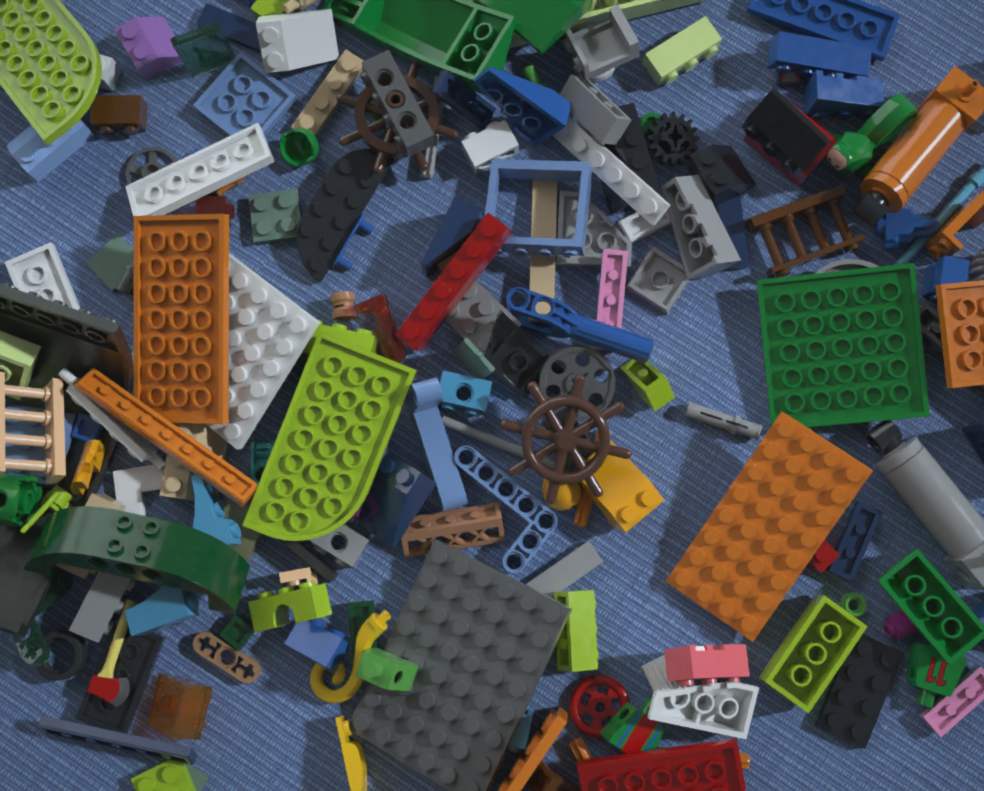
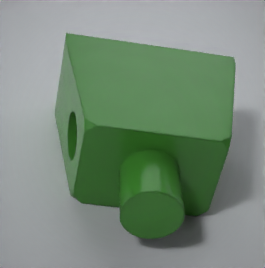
M374 647L363 652L356 676L386 690L410 691L419 665ZM400 671L401 674L398 680L396 674Z

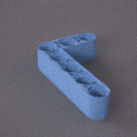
M437 377L411 384L406 397V403L430 478L437 483L434 491L442 512L466 505L467 496L438 409V405L443 400V393Z
M462 446L455 452L454 459L457 466L529 523L502 559V564L506 571L514 574L519 573L557 526V517L554 512L474 448ZM468 451L472 453L473 461L470 464L464 465L459 461V456L462 452ZM481 468H491L493 477L487 481L480 479L478 474ZM502 483H509L512 486L513 493L510 496L504 497L500 495L498 488ZM526 498L532 502L533 508L530 512L524 513L520 511L518 503L521 499ZM543 514H547L552 518V525L548 529L541 528L538 523L539 517ZM527 534H532L536 537L537 544L533 549H527L523 546L522 540ZM512 554L518 555L521 559V565L517 569L509 568L506 563L508 556Z

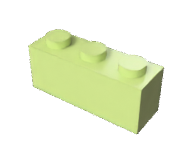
M705 16L647 52L642 64L658 87L664 83L670 84L678 78L679 73L684 70L689 72L699 64L698 61L705 57L706 59L713 57L719 51L718 47L722 38Z

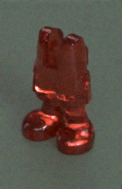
M381 294L356 304L355 306L359 313H372L375 316L379 325L372 327L379 341L383 356L401 363L406 357V347L403 341L395 335L398 330L395 319L392 320L387 295Z

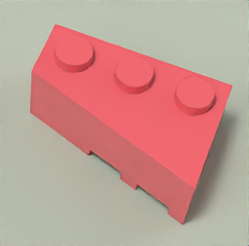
M724 644L719 646L686 645L664 649L667 682L677 681L678 686L694 685L693 680H701V685L717 683V679H724V682H740V677L750 676L746 644Z

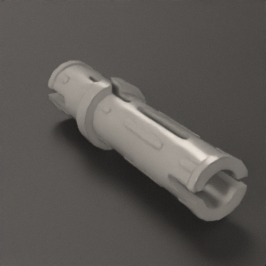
M690 401L684 414L685 417L729 430L730 434L735 435L738 433L758 440L762 430V425L743 420L739 415L731 416ZM701 413L706 414V415H709V416H712V417H715V418H711V417L702 415Z

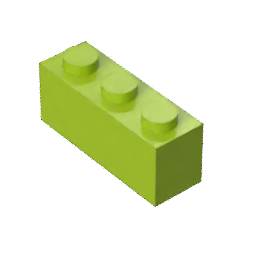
M594 590L554 591L555 600L572 608L557 641L558 670L567 672L597 670L599 653L597 650L596 634L598 629L595 617L596 599L594 597Z

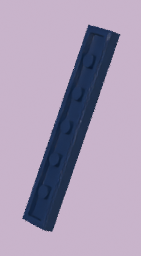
M42 716L38 724L46 734L183 764L194 765L197 758L196 753L190 747Z

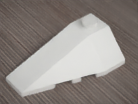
M730 681L654 691L647 718L747 739L759 687Z

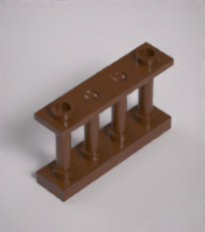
M843 184L749 219L746 223L748 232L757 231L758 234L761 233L774 264V267L766 273L767 278L776 276V278L784 277L791 273V269L843 250L846 254L860 248L859 244L866 239L865 235L852 237L839 206L841 203L840 199L846 194ZM826 206V209H830L843 242L833 246L829 245L816 214L817 208ZM801 214L807 217L820 248L819 251L808 255L793 222L795 220L794 217ZM779 222L781 225H784L797 256V259L786 263L783 262L770 230L772 228L771 225Z

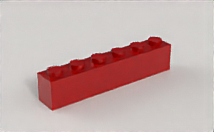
M488 212L395 335L413 350L422 351L513 231Z

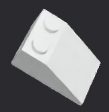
M332 9L261 16L256 21L265 73L289 71L339 59Z

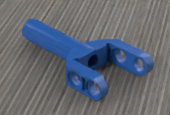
M516 287L507 294L506 309L509 312L512 310L523 315L522 318L517 319L523 325L522 328L548 337L572 338L642 363H646L649 359L654 344L653 339L579 315L560 300L525 288ZM520 293L524 295L526 302L515 301L511 303L510 299L512 295ZM539 302L549 304L550 312L547 315H540L536 312L535 306ZM528 317L547 324L541 328L537 327L533 321H528Z

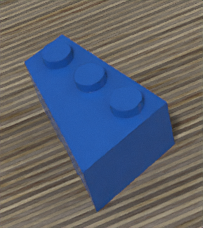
M816 70L803 89L804 113L815 120L827 117L848 119L852 116H861L862 119H869L884 104L883 79L856 75L854 80L843 78V73H835L834 77L823 76V71Z

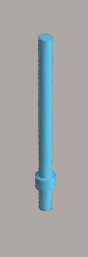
M984 164L977 172H973L966 179L967 183L935 218V220L939 221V228L974 189H978L984 183ZM934 234L927 237H918L894 265L908 264Z

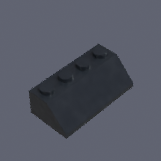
M635 103L618 106L631 119V122L616 145L605 144L604 146L661 196L662 194ZM600 179L610 216L634 210Z

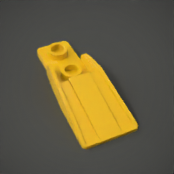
M344 715L336 717L335 720L350 790L367 791V762L363 747L357 741H350L349 736L352 735V731L349 728L350 721L345 720Z

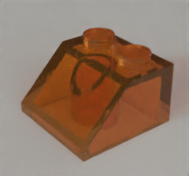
M159 673L147 725L172 739L200 740L202 730L205 727L208 704L212 698V687L200 681Z

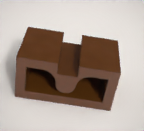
M96 95L91 104L90 124L103 135H112L118 130H123V133L128 135L146 132L147 103L141 95Z

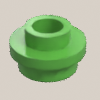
M849 592L841 598L840 607L855 618H858L865 613L867 603L861 594ZM851 600L856 602V608L853 610L849 608Z

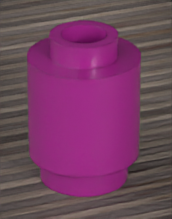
M902 610L884 619L883 629L885 634L897 642L920 632Z

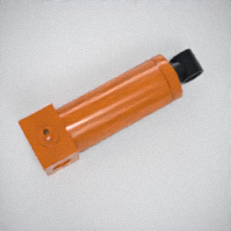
M956 66L951 69L917 108V114L862 181L860 189L864 197L852 212L869 226L873 227L886 212L897 213L901 211L957 138L983 113L984 87Z

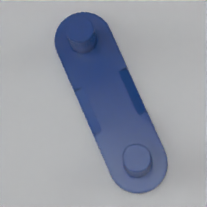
M361 214L333 261L332 267L338 264L348 271L352 267L353 263L341 257L358 227L369 234L372 233L374 226L362 220L364 214Z

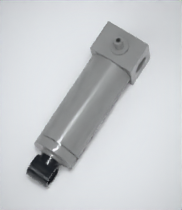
M891 420L881 421L865 434L869 445L876 452L883 453V458L876 464V467L948 554L942 561L965 589L984 590V519L917 437L902 441L901 431Z

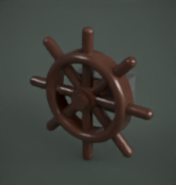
M583 374L576 375L571 395H557L547 399L536 382H529L527 388L537 405L531 410L524 424L508 420H502L499 424L502 430L521 434V446L525 458L509 467L507 470L508 475L514 477L531 467L539 476L550 481L546 495V502L548 504L556 502L560 484H573L585 480L595 497H601L603 489L593 474L603 465L607 455L623 459H629L632 455L629 449L610 445V433L606 422L622 412L624 404L616 402L600 412L591 402L581 398L585 383V376ZM578 409L588 414L591 418L580 424L576 418ZM544 414L545 417L541 418L542 426L539 428L534 427L539 418ZM597 427L599 442L590 440L586 433ZM532 437L552 442L534 451ZM591 451L596 452L594 457L586 464L583 456ZM555 453L556 458L552 469L541 460ZM565 462L567 465L574 462L577 470L563 471Z

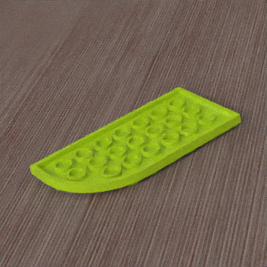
M0 0V85L42 140L49 146L78 123L94 101L102 75L99 51L91 37L60 0Z
M319 331L242 526L276 539L303 541L327 535L353 517L365 501L417 370Z

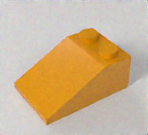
M610 440V445L616 446V445ZM596 452L585 459L586 464L594 457ZM607 455L603 465L593 474L603 489L601 497L594 496L585 480L580 481V484L618 532L626 533L664 501L650 480L630 459Z

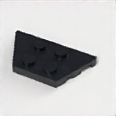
M502 310L498 312L484 357L495 368L493 373L520 397L530 393L527 388L529 382L534 381L539 386L541 369L550 356ZM555 361L552 363L551 369L553 372L562 373L564 371Z

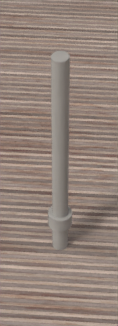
M443 416L442 418L444 427L525 458L521 446L449 417ZM548 457L541 460L546 466L553 469L555 460ZM565 464L563 470L572 471L574 468Z

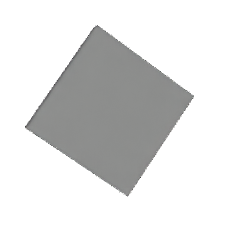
M652 246L625 288L667 315L689 280H687L682 264Z

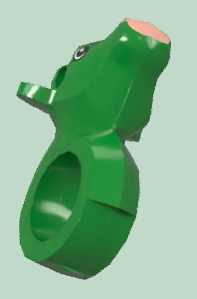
M902 93L894 95L867 120L858 132L846 131L842 136L831 134L838 141L826 156L828 163L844 179L855 172H858L865 178L872 170L869 163L872 160L873 152L887 144L900 133L917 114L918 109Z

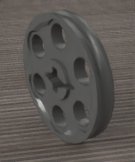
M571 345L557 350L546 360L539 377V388L546 399L550 398L546 394V389L552 384L559 386V395H571V387L573 386L571 380L577 374H583L585 376V383L581 398L589 400L591 394L599 393L603 399L601 404L596 407L600 412L606 409L614 395L615 375L610 363L600 352L584 345ZM578 353H588L590 360L586 365H578L575 358ZM562 360L565 363L566 367L562 373L552 371L551 365L554 361ZM598 369H605L608 372V377L603 382H598L594 379V373ZM578 409L576 416L578 421L591 418L588 414Z

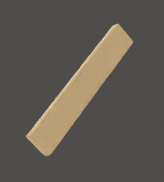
M533 179L531 238L556 239L557 180ZM530 254L529 290L554 298L555 255L541 257L538 254ZM539 302L535 306L536 312L540 315H547L550 312V306L546 302ZM528 317V321L541 322L536 319Z

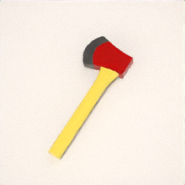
M126 599L105 664L98 675H93L87 691L105 699L115 707L121 705L127 699L130 692L128 677H113L115 664L128 629L125 610L134 607L137 602L132 599Z

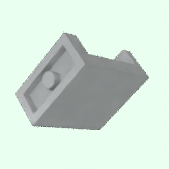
M619 5L609 8L610 18L572 34L570 28L565 32V39L562 40L563 46L567 54L571 53L574 57L572 59L573 65L577 73L581 72L585 80L639 57V41Z

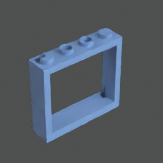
M492 159L485 215L489 212L495 217L500 179L581 181L575 239L509 237L497 252V255L507 252L517 256H526L528 253L538 254L541 257H551L552 255H562L566 258L584 256L592 182L590 162Z

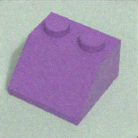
M135 17L114 29L136 69L145 81L188 58L164 17Z

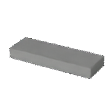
M587 541L530 580L526 585L552 598L554 597V591L564 590L603 563V560L590 541Z

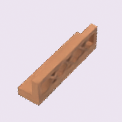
M499 502L415 516L401 538L405 558L428 554L434 542L433 540L439 536L448 538L445 543L455 549L505 542ZM498 527L499 534L487 535L484 533L488 528ZM464 532L473 534L469 539L459 537ZM419 540L422 542L420 547L409 548L408 546L409 541Z

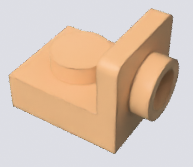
M310 567L279 573L280 583L286 582L287 587L299 585L302 583V579L306 578L307 582L314 581L315 586L318 585L316 571L311 572Z

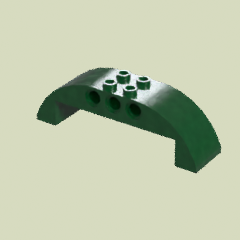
M92 506L64 508L47 517L24 566L25 571L51 576L56 564L59 563L206 594L210 610L233 615L236 613L250 570V565L237 551L219 539L200 530L167 520Z

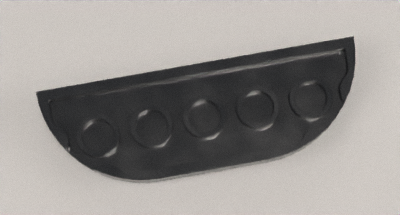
M359 149L342 156L326 174L302 214L296 231V244L300 260L306 270L319 282H322L394 158L388 157L383 172L375 174L373 167L378 153L371 149Z

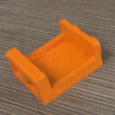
M984 191L962 205L939 229V232H936L924 245L933 258L950 257L964 247L954 237V234L966 222L973 228L984 223Z

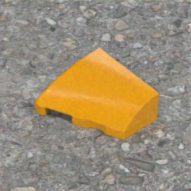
M100 440L85 442L70 487L73 494L84 495L85 489L89 487L92 472H100L105 453V447Z

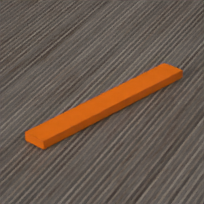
M92 368L75 384V389L241 507L255 494L258 487L256 482L95 368Z

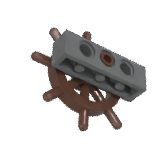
M389 50L362 62L363 72L360 73L365 88L358 99L344 94L337 95L336 100L339 104L355 108L357 130L340 137L339 144L347 146L362 139L371 150L378 153L373 167L375 174L383 172L388 157L406 158L413 156L419 169L424 172L428 170L429 165L421 151L435 145V134L456 139L458 132L455 129L439 125V108L437 103L442 102V100L432 94L431 90L423 82L416 79L421 65L413 60L407 75H402ZM412 93L417 95L422 100L416 102ZM426 108L429 112L428 121L422 113V110ZM366 112L383 117L368 125L365 121ZM387 127L388 129L383 141L373 134Z

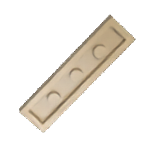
M345 50L291 128H305L317 137L340 105L336 100L337 95H347L359 78L360 73L363 72L362 62L364 60Z

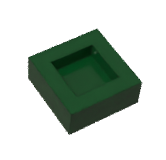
M235 614L219 636L235 649L241 651L255 633L250 623L240 615Z

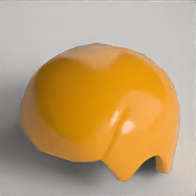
M546 479L543 480L541 487L545 501L550 483ZM578 482L560 484L556 502L548 504L549 507L559 511L573 508L581 499L582 491Z

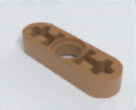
M204 631L195 636L193 640L195 652L239 681L252 683L260 677L262 672L260 663L245 652L235 649L217 634L211 631ZM209 637V643L212 646L218 647L219 643L222 646L212 656L211 654L215 650L210 647L202 649L203 643L200 641L201 639ZM226 649L231 650L234 654V660L231 664H224L221 661V653ZM240 657L243 658V661L240 662L243 666H254L252 668V671L255 673L254 675L246 677L244 675L246 671L240 666L236 668V671L233 669L238 664Z

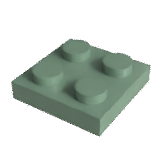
M298 189L249 194L253 242L255 244L296 240L297 226L302 216Z

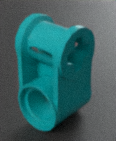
M276 439L272 442L251 440V479L257 484L260 482L259 475L266 467Z

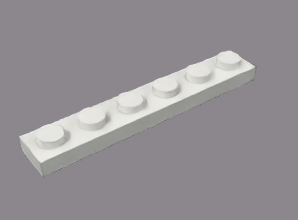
M570 115L566 127L552 135L581 162H590L592 172L651 225H656L671 206L604 145L595 142L592 139V135L587 130L581 128Z

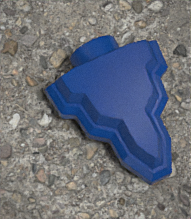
M902 208L897 213L886 212L875 225V235L883 236L884 250L898 249L901 244H910L915 237H927L939 232V221L928 216L915 215L911 209Z

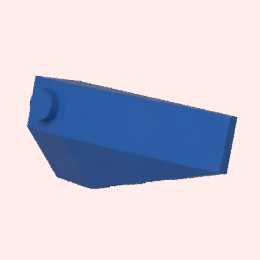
M489 67L474 79V83L488 100L496 103L501 109L500 114L502 117L508 118L512 122V129L532 145L536 146L566 127L572 103L553 89L493 67Z

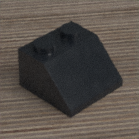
M710 145L690 155L688 170L691 175H699L714 207L756 186V183L732 146Z

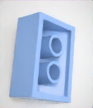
M80 120L48 146L31 125L6 147L22 168L40 182L89 141L94 134Z

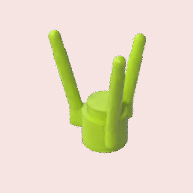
M55 485L42 498L41 508L27 521L20 532L25 533L48 508L56 512L60 509L72 507L69 503L72 495Z

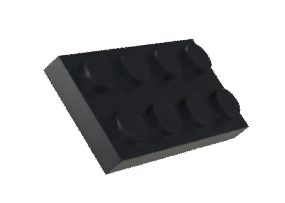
M119 618L115 619L93 675H98L105 664ZM128 626L113 677H128L130 692L127 699L121 705L115 707L105 699L86 691L76 719L102 729L127 734L166 636L156 632L143 636H131Z
M862 634L835 674L814 726L865 749L904 653Z

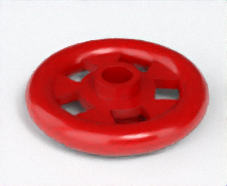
M592 675L584 678L574 687L570 695L569 714L572 722L582 733L594 738H604L600 734L604 728L600 721L606 719L609 715L613 718L620 710H612L613 704L611 699L619 698L620 709L625 703H630L626 689L619 681L610 676ZM597 685L607 686V695L596 693ZM584 692L591 695L587 705L579 702ZM598 702H602L605 705L602 711L595 709V705ZM586 711L594 718L590 724L586 723L582 718Z

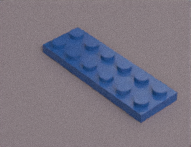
M751 0L746 13L815 38L872 47L871 58L881 62L886 57L900 18V14L861 0Z

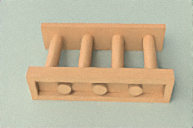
M0 372V477L5 473L6 469L43 471V474H46L47 484H58L66 476L63 379L52 378L43 389L5 385V372ZM5 395L41 399L42 402H45V410L43 412L5 409ZM5 419L40 422L45 426L44 436L5 433ZM5 444L42 447L43 450H46V459L44 461L5 458Z

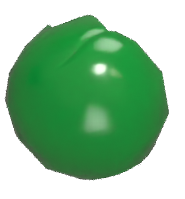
M302 127L295 128L281 136L279 148L286 163L293 167H300L316 159L319 145L317 138L310 130Z

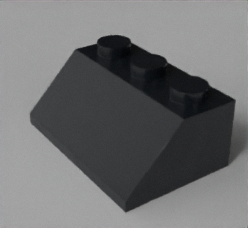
M775 88L765 96L742 125L746 135L762 145L764 152L768 156L774 157L781 163L782 169L786 173L792 174L795 178L817 158L831 141Z

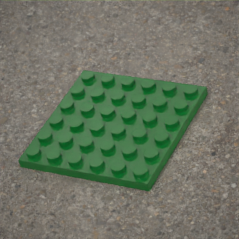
M914 263L757 280L771 426L781 411L806 427L930 417Z

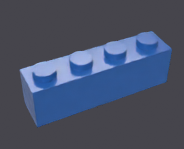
M779 31L770 39L767 68L776 69L777 73H799L798 75L801 77H812L816 70L823 71V76L834 77L835 73H843V78L854 80L856 75L869 77L872 47Z

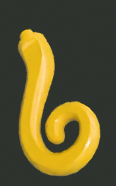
M386 610L380 614L373 613L360 627L355 642L352 673L343 687L337 690L328 688L323 681V672L326 668L315 663L310 673V684L317 698L331 704L341 703L351 698L358 691L363 682V679L356 676L363 652L371 649L373 642L387 629L386 622L391 619V616ZM342 661L332 677V683L335 685L340 684L346 676V668Z

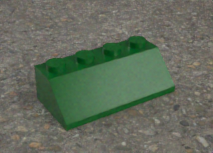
M918 548L906 553L877 580L885 592L949 666L984 638V624Z

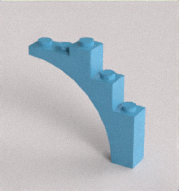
M198 475L191 476L195 495V517L192 528L219 539L231 548L242 545L239 525L235 520L223 518L225 510L222 503L218 500L216 493L218 490ZM162 585L158 591L145 601L125 610L131 636H143L198 616L199 601L192 591Z

